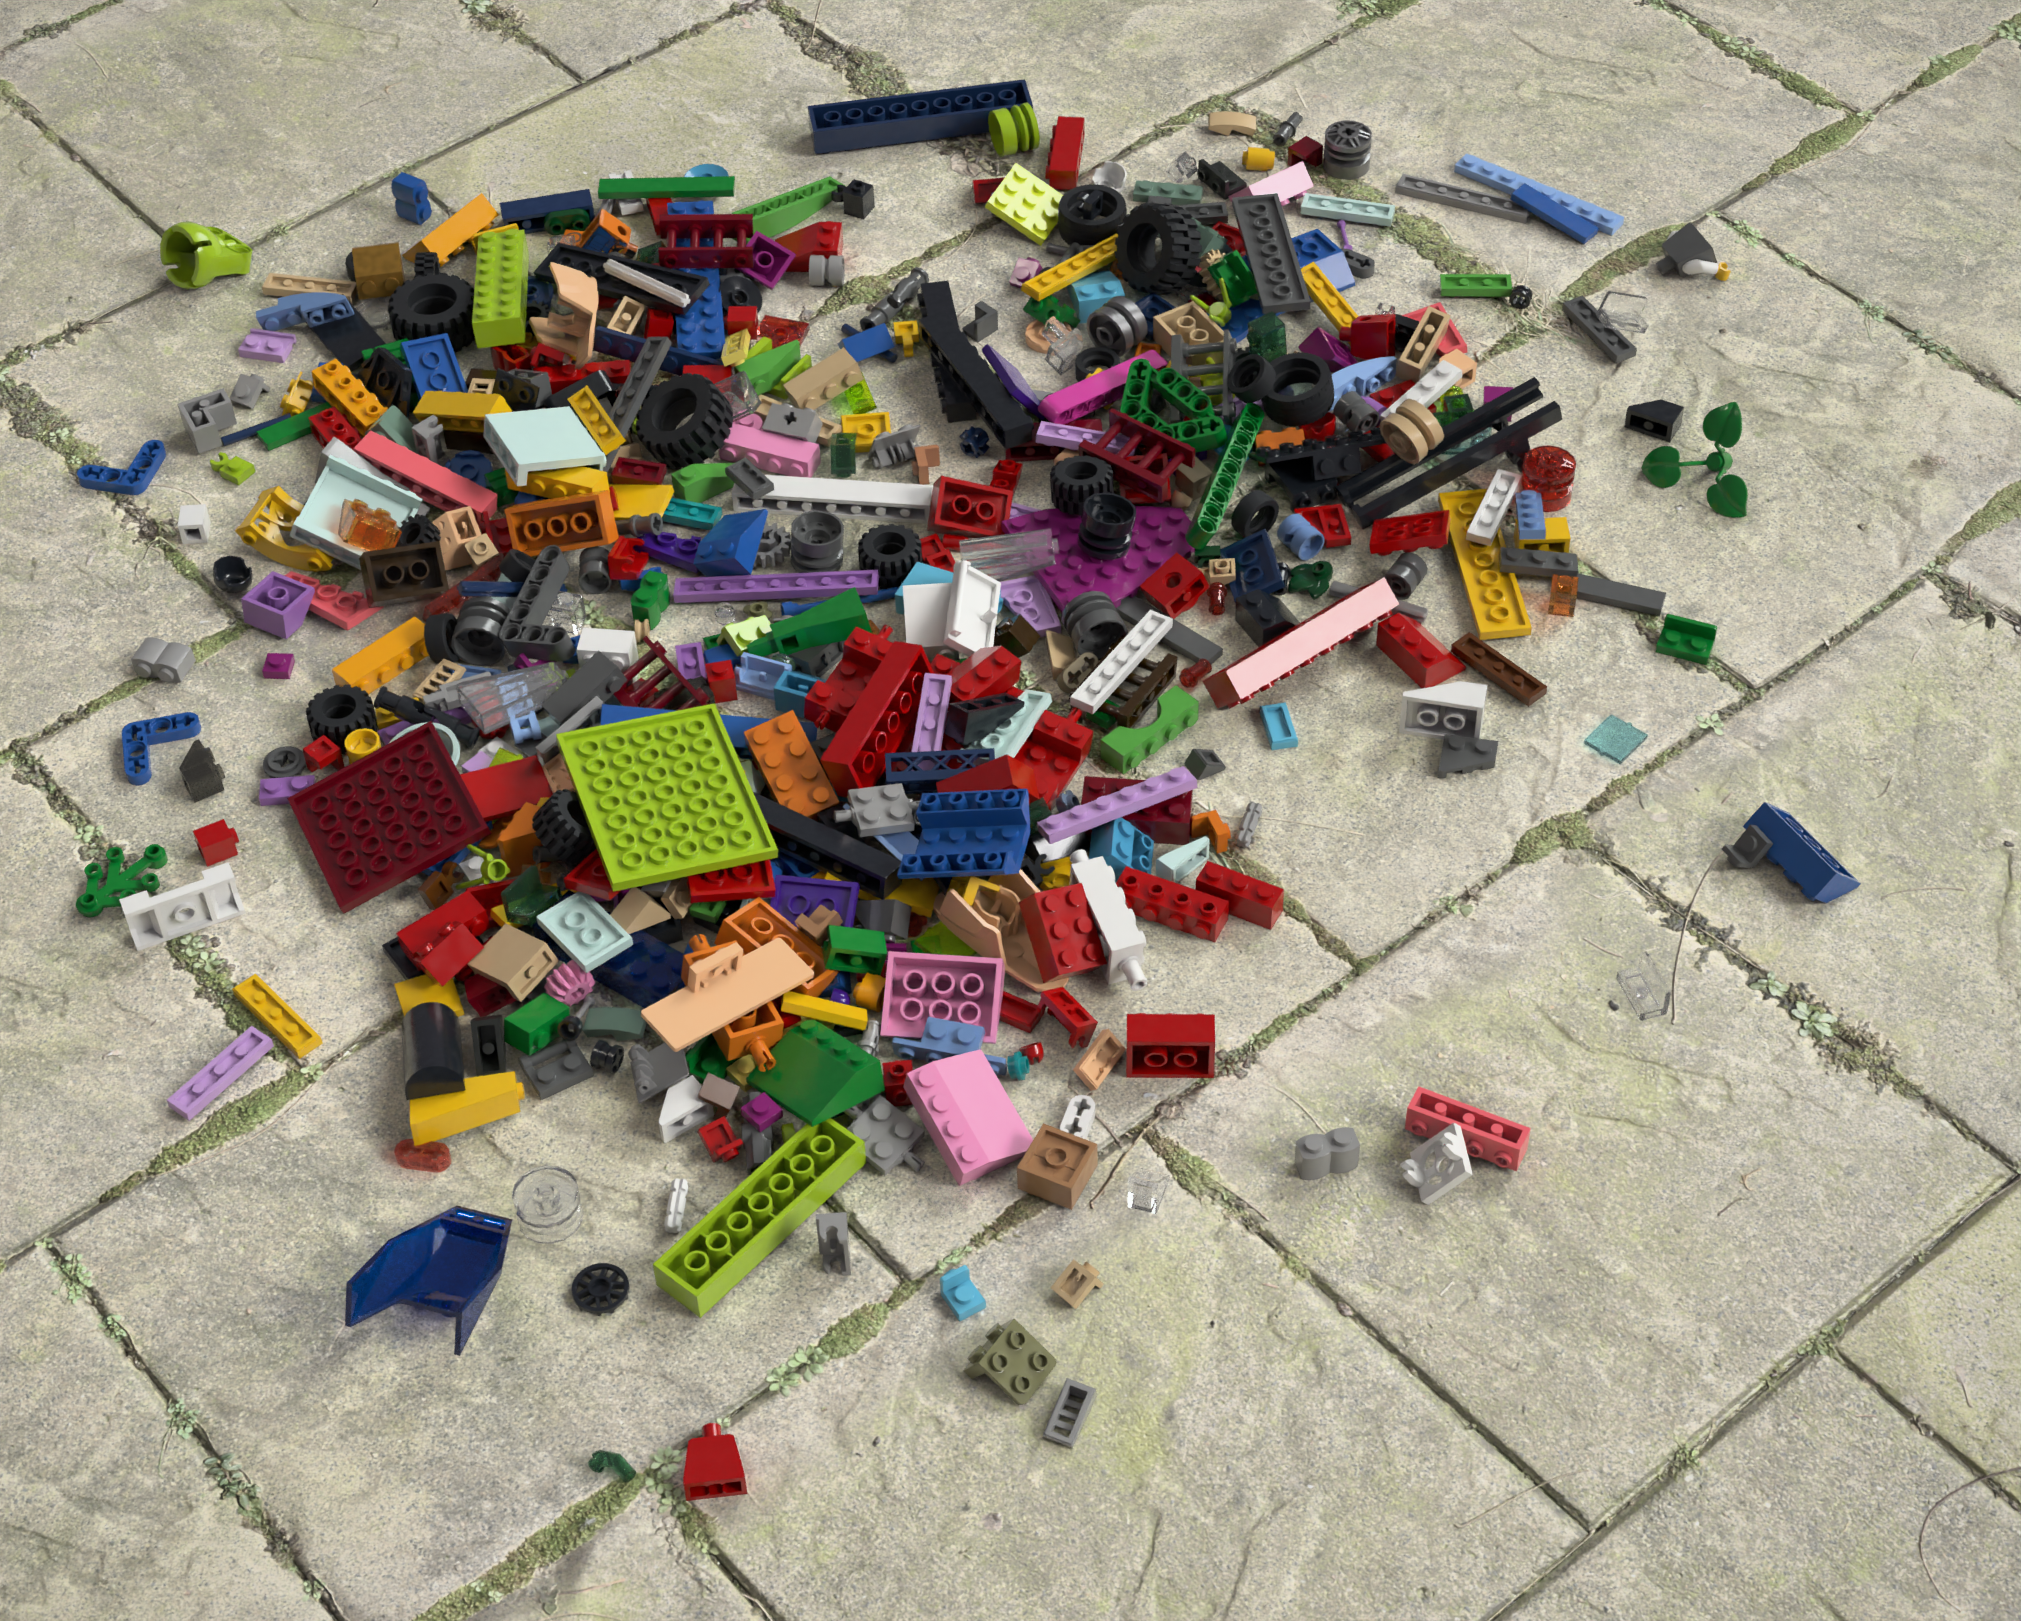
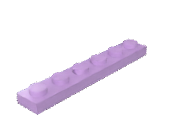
M1184 766L1174 768L1170 772L1148 778L1146 781L1133 786L1124 787L1120 791L1107 796H1101L1094 801L1075 806L1060 814L1051 815L1037 822L1038 832L1049 844H1053L1198 788L1197 779Z

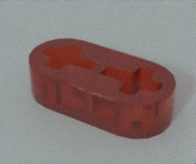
M405 1139L400 1141L394 1150L398 1165L405 1169L442 1172L449 1168L452 1160L448 1146L440 1142L429 1141L422 1145L414 1146L413 1139Z

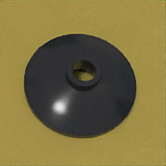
M731 276L721 283L719 292L721 290L722 307L727 313L729 306H757V312L759 313L762 307V295L758 287L751 280L742 276Z

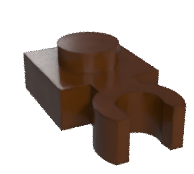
M452 861L446 862L441 872L434 871L418 888V892L429 909L435 910L442 906L454 893L451 888L453 883H459L463 879V873L458 871L453 873V870L458 866L457 863Z

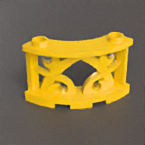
M280 486L262 491L257 503L235 530L242 541L268 558L291 568L314 572L331 570L333 567L331 561L334 557L307 544L288 546L281 536L280 530L291 531L297 516L299 517L305 505L290 497ZM266 506L270 509L269 514L263 511ZM257 518H259V519H261L262 521H264V522H259V525H258V526H256V525L254 524V522H255V520H256Z

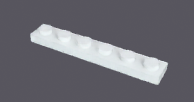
M1150 610L1071 695L1070 705L1094 714L1172 628L1173 619Z

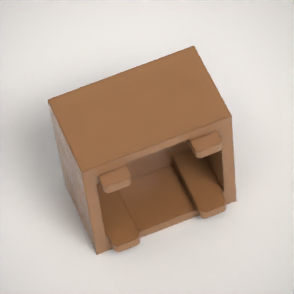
M1043 1123L1017 1166L1018 1189L1072 1210L1098 1166L1097 1144Z

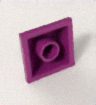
M756 231L746 247H753V268L735 269L773 290L796 257V254Z
M1317 327L1298 346L1301 353H1311L1322 358L1332 373L1358 363L1351 354L1348 345L1320 327Z

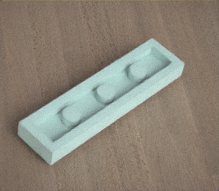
M1305 193L1301 205V214L1354 221L1356 223L1376 224L1378 226L1391 227L1395 213V205Z

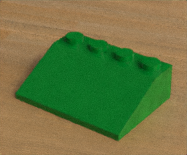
M815 1019L803 1021L799 1026L789 1030L770 1052L776 1060V1065L768 1071L764 1064L766 1071L762 1072L758 1069L757 1065L746 1078L747 1084L761 1093H766L775 1103L811 1127L885 1090L880 1060Z

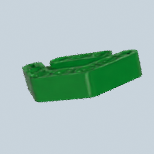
M1137 359L1131 363L1120 407L1121 413H1125L1129 417L1172 438L1189 444L1195 448V453L1220 448L1226 444L1228 436L1223 420L1215 416L1211 400L1205 393L1172 368H1164L1158 372L1146 359ZM1154 388L1160 392L1166 401L1190 420L1168 425L1149 410Z

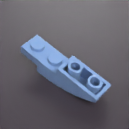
M1389 356L1370 359L1333 373L1334 401L1330 411L1334 409L1337 401L1347 392L1355 391L1360 396L1366 397L1385 383L1390 382L1396 375L1397 358Z

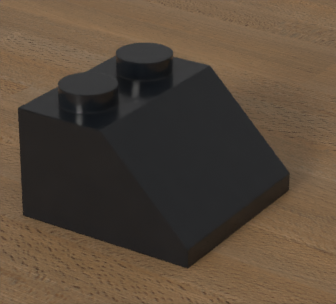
M1260 589L1236 598L1235 620L1258 647L1300 623L1279 598Z

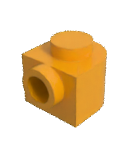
M866 973L862 982H858L853 991L856 1005L880 1012L883 1009L886 978L877 974Z

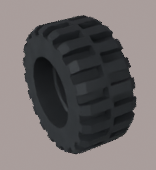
M1143 203L1133 208L1130 214H1127L1122 220L1124 223L1119 226L1117 231L1119 235L1115 239V245H1117L1115 258L1118 259L1117 267L1122 272V278L1134 290L1142 293H1175L1180 291L1182 287H1185L1190 282L1189 278H1193L1196 274L1195 268L1199 266L1201 260L1199 258V253L1202 252V245H1200L1199 241L1201 234L1196 229L1198 227L1196 221L1191 219V214L1184 210L1183 207L1166 203ZM1160 234L1162 251L1157 263L1154 247L1156 238Z
M428 273L427 276L421 277L419 275L411 281L403 282L402 287L398 286L395 289L388 304V313L394 339L398 341L407 338L408 341L447 333L455 353L461 351L462 347L469 346L472 343V339L475 340L472 326L474 288L463 278L460 280L458 276L453 274L448 276L446 273H440L439 275Z
M691 373L682 374L681 377L675 375L670 377L671 380L661 382L660 386L656 390L653 389L649 393L650 396L644 399L641 404L642 409L637 414L636 431L639 440L658 462L666 464V467L672 469H681L691 464L705 463L704 460L715 456V452L718 449L721 450L724 446V440L728 439L731 433L729 428H732L733 410L729 401L710 379L703 375H692ZM693 414L687 423L676 429L683 419Z

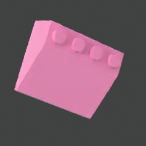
M888 951L880 1036L922 1039L927 1018L933 1017L984 1027L985 1034L982 1043L996 1044L1005 975L1003 958Z
M981 1049L936 1060L907 1073L903 1088L959 1187L1025 1155L1033 1139Z

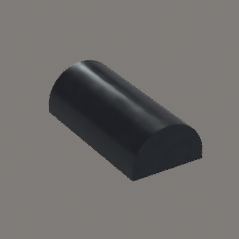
M426 1002L413 1007L406 1013L402 1021L406 1100L465 1091L461 1030L458 1016L450 1007L437 1002Z

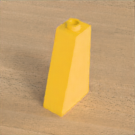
M515 1071L465 1078V1091L409 1100L410 1127L414 1146H422L519 1113L520 1100L525 1099L523 1082L517 1083Z

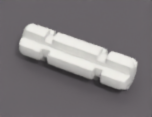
M676 1178L671 1183L670 1190L672 1192L669 1194L667 1216L664 1222L665 1231L668 1233H679L681 1231V1220L683 1219L686 1204L685 1196L688 1192V1182L685 1179Z

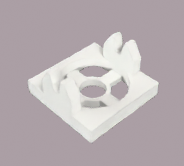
M1452 1123L1410 1152L1411 1159L1405 1160L1400 1164L1406 1170L1402 1174L1403 1177L1411 1185L1419 1189L1421 1202L1427 1205L1473 1175L1461 1126ZM1435 1151L1436 1158L1433 1166L1426 1170V1159L1429 1154ZM1444 1158H1448L1447 1168L1443 1172H1439L1441 1161ZM1436 1175L1441 1177L1442 1182L1436 1185L1429 1183V1180Z

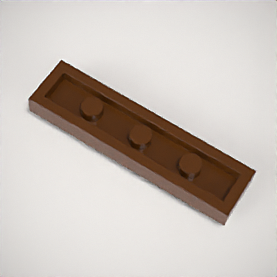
M1468 632L1451 644V652L1528 707L1547 693V686L1472 633Z

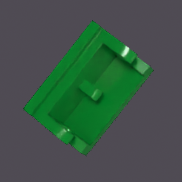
M1237 250L1221 256L1207 268L1219 288V279H1224L1232 308L1249 300L1251 295L1257 293L1252 273Z

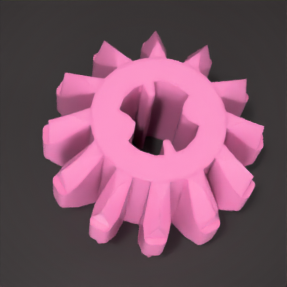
M571 960L566 965L562 963L560 968L553 969L554 973L546 978L547 983L544 986L548 995L571 1007L573 1004L578 1005L579 1001L593 991L592 986L595 984V981L590 971L585 973L574 960Z

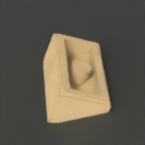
M1047 630L1046 646L1054 680L1075 659V653L1070 637Z

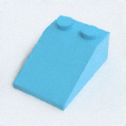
M1110 270L1090 273L1066 286L1076 311V316L1081 320L1079 324L1087 323L1089 315L1102 307L1115 296L1125 297L1120 280Z

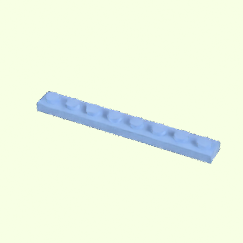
M1465 154L1455 164L1454 172L1510 195L1526 183L1599 228L1598 231L1612 236L1623 225L1624 217L1613 211L1598 207L1593 203L1536 182L1533 179L1479 159L1476 156Z

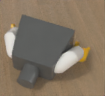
M1691 222L1679 231H1672L1667 240L1662 244L1665 258L1656 263L1662 275L1674 269L1683 278L1691 274L1708 273L1715 274L1718 280L1726 281L1731 273L1729 269L1727 270L1728 265L1725 262L1717 264L1713 247Z

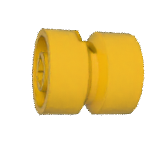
M372 729L355 730L345 739L349 764L382 747L377 732Z

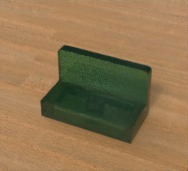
M532 865L501 892L507 922L531 926L537 920L536 916L548 910L562 897L560 887L541 884L538 868Z

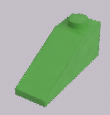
M794 340L749 358L744 363L734 367L736 384L749 399L773 389L801 360L799 341Z
M734 463L691 464L672 473L675 498L702 503L733 488L734 482L726 475L725 468Z

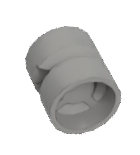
M824 255L810 256L809 281L811 286H824L826 282L830 286L844 285V256L830 255L828 259Z

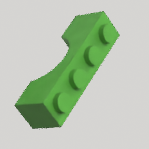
M1175 685L1157 698L1158 720L1139 729L1119 726L1100 739L1101 759L1122 774L1137 767L1142 760L1151 754H1155L1160 747L1174 740L1179 733L1197 722L1199 717V701Z

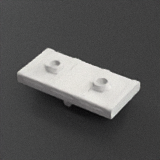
M958 560L953 568L954 573L943 643L970 657L980 648L993 647L1001 583L971 567L970 562Z

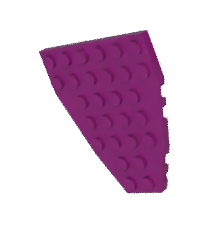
M1135 506L1136 519L1132 530L1130 549L1123 557L1113 560L1098 559L1082 551L1077 541L1079 526L1082 520L1081 516L1076 514L1063 513L1060 509L1056 508L1044 509L1004 520L1001 525L1002 531L1061 612H1063L1066 605L1073 598L1090 591L1104 592L1110 597L1115 608H1117L1125 597L1133 598L1136 596L1140 585L1176 552L1186 560L1194 552V548L1187 543L1185 538L1191 520L1181 508Z

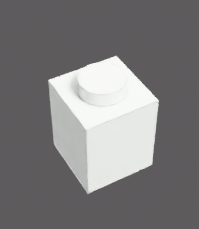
M206 504L181 506L178 529L182 543H208L211 522Z

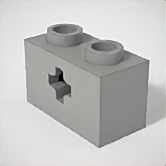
M772 403L762 429L816 443L823 423L817 412L810 408L798 409L787 403H782L781 405Z

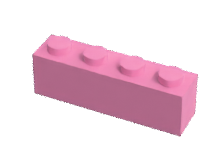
M733 423L732 428H729L731 430L729 438L724 440V446L721 450L719 449V456L722 460L736 463L746 457L758 469L786 476L812 478L821 463L819 444Z

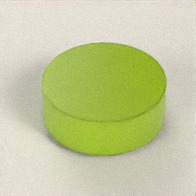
M792 1122L782 1124L781 1126L784 1144L796 1134Z

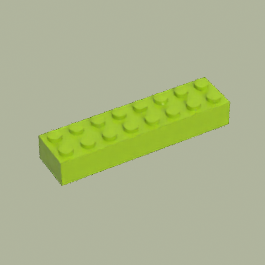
M509 229L499 233L485 232L478 236L472 326L477 348L525 343L529 251L524 229Z
M831 1118L814 1127L808 1124L804 1125L653 1263L656 1285L701 1318L867 1163L865 1142Z

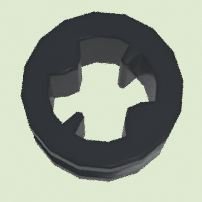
M1517 285L1513 288L1510 295V304L1517 309H1525L1529 306L1533 293L1527 286Z

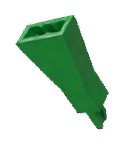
M854 587L801 614L770 624L771 631L767 632L765 637L756 639L748 644L747 649L750 654L761 657L778 651L780 655H783L781 657L810 647L845 641L855 627L872 633L858 592Z

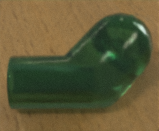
M597 1450L592 1453V1458L588 1461V1466L592 1471L601 1473L605 1467L611 1468L625 1483L631 1481L636 1475V1470L620 1453Z

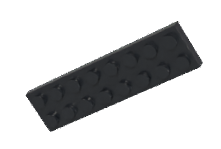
M558 243L533 272L538 280L556 284L549 266L551 262L582 271L588 277H594L597 281L599 295L623 300L624 296L645 306L682 315L689 311L710 285L708 278L563 243ZM608 259H612L688 294L690 303L682 308L605 272L603 264Z

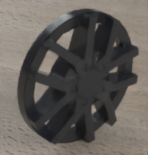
M597 1263L584 1268L577 1274L573 1280L571 1291L573 1300L581 1311L584 1310L602 1316L601 1314L610 1311L611 1314L614 1313L615 1309L621 1306L625 1300H628L630 1286L628 1277L621 1268L609 1263ZM601 1270L599 1276L594 1275L592 1272ZM608 1270L613 1271L609 1278L606 1277ZM584 1276H586V1277H588L591 1281L588 1283V1282L582 1280V1278H583ZM618 1276L623 1279V1282L616 1281ZM578 1286L584 1288L583 1290L577 1292ZM614 1289H624L623 1292L613 1291V1290H614ZM589 1296V1297H588L587 1299H585L583 1302L580 1300V1299H582V1298H585V1297ZM611 1298L618 1300L612 1303ZM607 1301L608 1306L600 1307V1303ZM596 1302V1307H591V1306H590V1305H592L593 1303Z

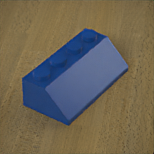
M1764 802L1743 825L1745 829L1749 825H1757L1770 839L1773 845L1765 856L1774 864H1780L1785 869L1783 874L1793 883L1798 882L1803 887L1801 892L1814 902L1817 899L1828 903L1858 888L1861 884L1789 812Z

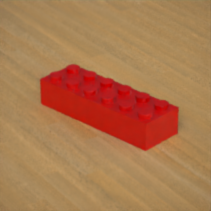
M899 641L893 642L867 686L861 692L852 710L849 711L842 726L836 732L827 750L824 751L820 761L838 796L847 798L848 790L874 787L886 768L885 753L896 752L918 716L925 673L934 674L922 645Z

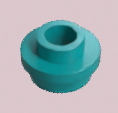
M1020 1051L1008 1056L1007 1066L1011 1079L1025 1080L1026 1074L1030 1072L1027 1056L1022 1057Z

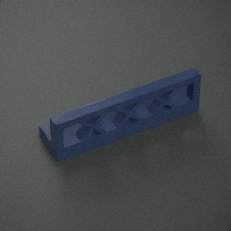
M994 748L885 753L886 785L902 783L905 795L938 793L937 782L976 767L973 762L977 758L989 757V761L994 760L995 750ZM950 759H958L963 763L958 769H950L945 765ZM923 760H930L935 764L931 770H922L918 765ZM903 761L908 765L904 771L891 772V762Z

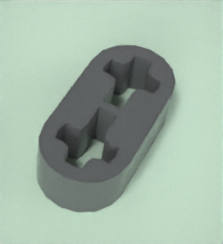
M1341 249L1344 252L1353 276L1362 279L1373 276L1375 261L1372 258L1350 249Z

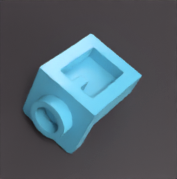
M966 1265L958 1269H951L940 1278L941 1296L959 1322L986 1308V1301L970 1280V1272Z

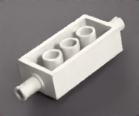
M1081 849L1073 852L1070 855L1072 864L1069 885L1078 883L1083 885L1107 964L1100 968L1108 985L1128 980L1133 991L1145 988L1148 981L1141 970V964L1144 963L1143 948L1146 947V938L1142 930L1138 931L1133 910L1131 908L1128 909L1125 904L1123 889L1117 887L1115 883L1113 868L1107 866L1103 856L1088 859L1085 850Z

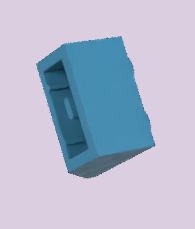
M784 670L773 688L776 710L784 713L793 710L796 716L804 718L806 695L817 680L825 683L827 679L798 671Z
M1120 817L1092 828L1089 859L1103 856L1107 866L1113 868L1115 883L1126 866L1151 874L1154 841L1131 825L1130 822Z

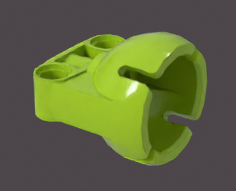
M186 221L174 224L164 232L160 243V257L164 266L177 265L178 267L170 268L166 271L169 280L178 287L191 290L206 286L216 276L236 273L248 274L250 272L252 249L222 229L211 226L205 227Z

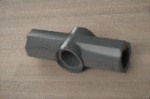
M749 1092L746 1097L742 1098V1107L761 1093ZM744 1118V1123L741 1124L743 1147L746 1149L747 1173L751 1175L772 1156L771 1147H774L772 1125H770L762 1132H759Z

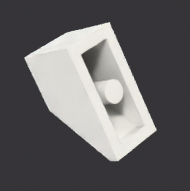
M693 1075L675 1083L667 1090L658 1122L661 1140L664 1144L714 1115L713 1105L697 1098L702 1085Z

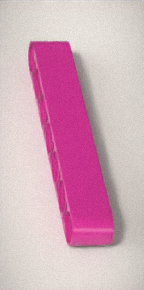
M1150 350L1048 395L1039 404L1038 411L1051 423L1067 424L1122 399L1129 367L1133 361L1146 359L1158 372L1166 368L1168 362L1155 350Z

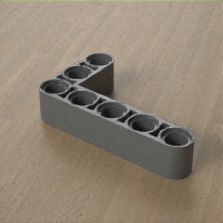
M556 545L547 546L539 553L499 632V637L511 657L517 658L520 654L524 653L528 659L566 661L575 654V646L563 627L542 625L570 569L561 549Z

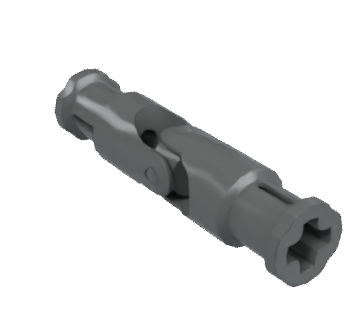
M913 268L909 277L902 279L896 285L894 291L885 295L872 308L871 314L864 316L860 320L861 329L865 331L883 323L887 324L903 308L905 303L912 300L918 294L922 283H929L927 272L922 268Z

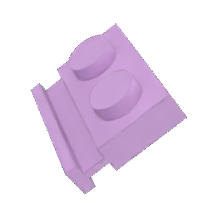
M251 328L250 335L246 336L238 351L240 357L284 363L293 349L292 345L296 344L297 341L295 334Z

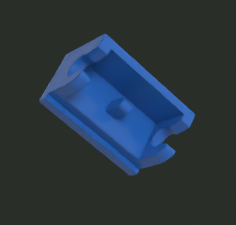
M885 323L842 339L838 343V347L840 349L844 347L856 362L895 347Z

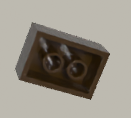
M439 541L363 552L359 558L369 608L440 598L449 592Z

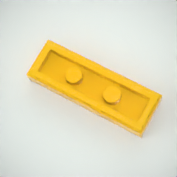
M791 991L781 996L782 1012L862 1031L866 1029L868 1022L867 1009Z

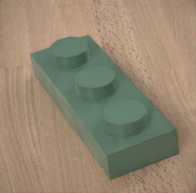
M1136 180L1133 201L1147 203L1149 196H1162L1172 198L1173 205L1201 204L1203 186Z

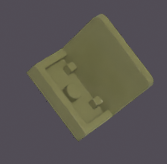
M1012 1319L1003 1325L995 1324L985 1335L988 1339L983 1347L979 1345L971 1352L967 1358L970 1363L963 1371L971 1379L985 1373L1017 1405H1023L1032 1397L1056 1366L1057 1362L1055 1357L1018 1321Z

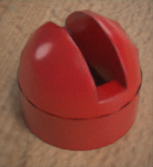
M1041 1042L1019 1048L1022 1057L1027 1056L1029 1065H1034L1033 1058H1036V1061L1040 1063L1044 1057Z

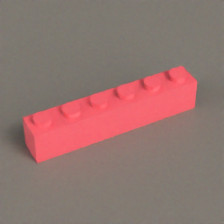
M370 430L354 448L357 454L383 474L408 487L409 491L415 493L422 500L445 512L471 506L479 529H481L479 521H484L483 511H488L489 519L497 511L498 494L450 471L446 467L430 461L424 456H420L405 446L387 439L383 435Z

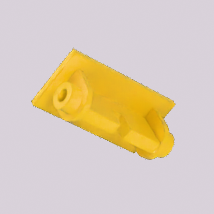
M301 371L297 380L292 379L287 392L290 394H285L281 401L282 416L290 413L292 417L304 412L311 398L314 384L310 380L305 381L301 379L303 373Z

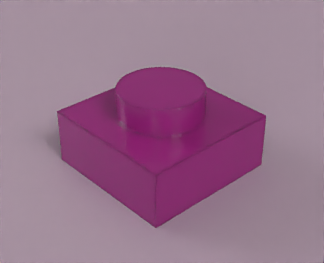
M268 653L262 670L264 679H290L295 663L294 655L288 653Z
M763 1092L741 1107V1114L759 1132H762L783 1117V1110Z

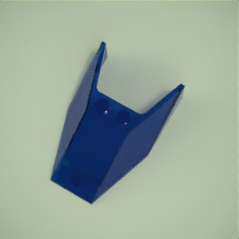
M456 1205L389 1239L346 1283L345 1326L352 1327L396 1304L413 1306L418 1310L440 1313L445 1317L456 1318L454 1355L460 1356L502 1274L512 1219Z

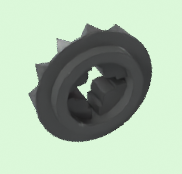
M292 746L276 748L269 752L263 760L264 772L270 778L301 775L302 769L306 768L303 751ZM288 759L289 764H287L284 768H281V766H283Z

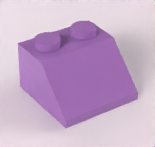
M272 571L241 598L244 623L287 639L302 626L315 593V588Z

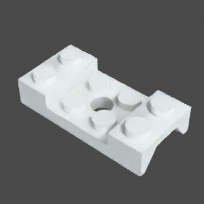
M229 862L201 871L203 880L150 898L146 890L119 899L137 951L246 914ZM185 908H190L186 912L179 913L181 910Z

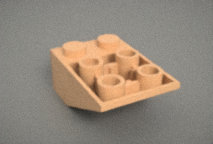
M471 506L445 512L432 523L441 533L439 534L441 537L439 542L446 571L472 564V558L466 551L465 544L481 536V532Z

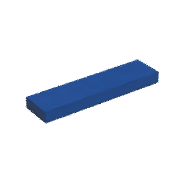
M1526 183L1511 194L1510 200L1582 244L1587 243L1598 233L1599 228Z

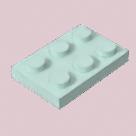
M576 892L536 916L538 925L585 973H588L633 945L632 937L589 894Z

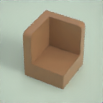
M819 905L809 918L801 913L795 920L798 929L820 947L823 941L828 940V925L840 926L843 922L837 911H830L823 905Z

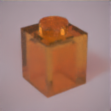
M1553 574L1548 606L1549 615L1574 617L1579 577Z

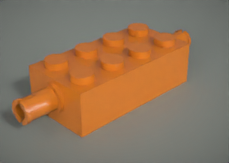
M699 934L701 942L697 935L693 936L689 940V946L692 948L693 953L683 955L681 978L685 986L688 985L689 967L693 963L715 954L720 948L728 947L737 942V940L710 947L704 934ZM772 1001L714 1031L712 1034L727 1061L751 1054L758 1065V1069L765 1072L764 1064L768 1071L776 1065V1060L769 1049L775 1047L782 1039L784 1022Z

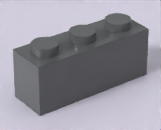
M598 650L541 706L551 719L561 726L596 696L605 703L622 687L627 679L621 670Z

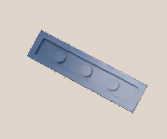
M1533 490L1515 493L1519 539H1545L1546 528L1541 493H1536Z

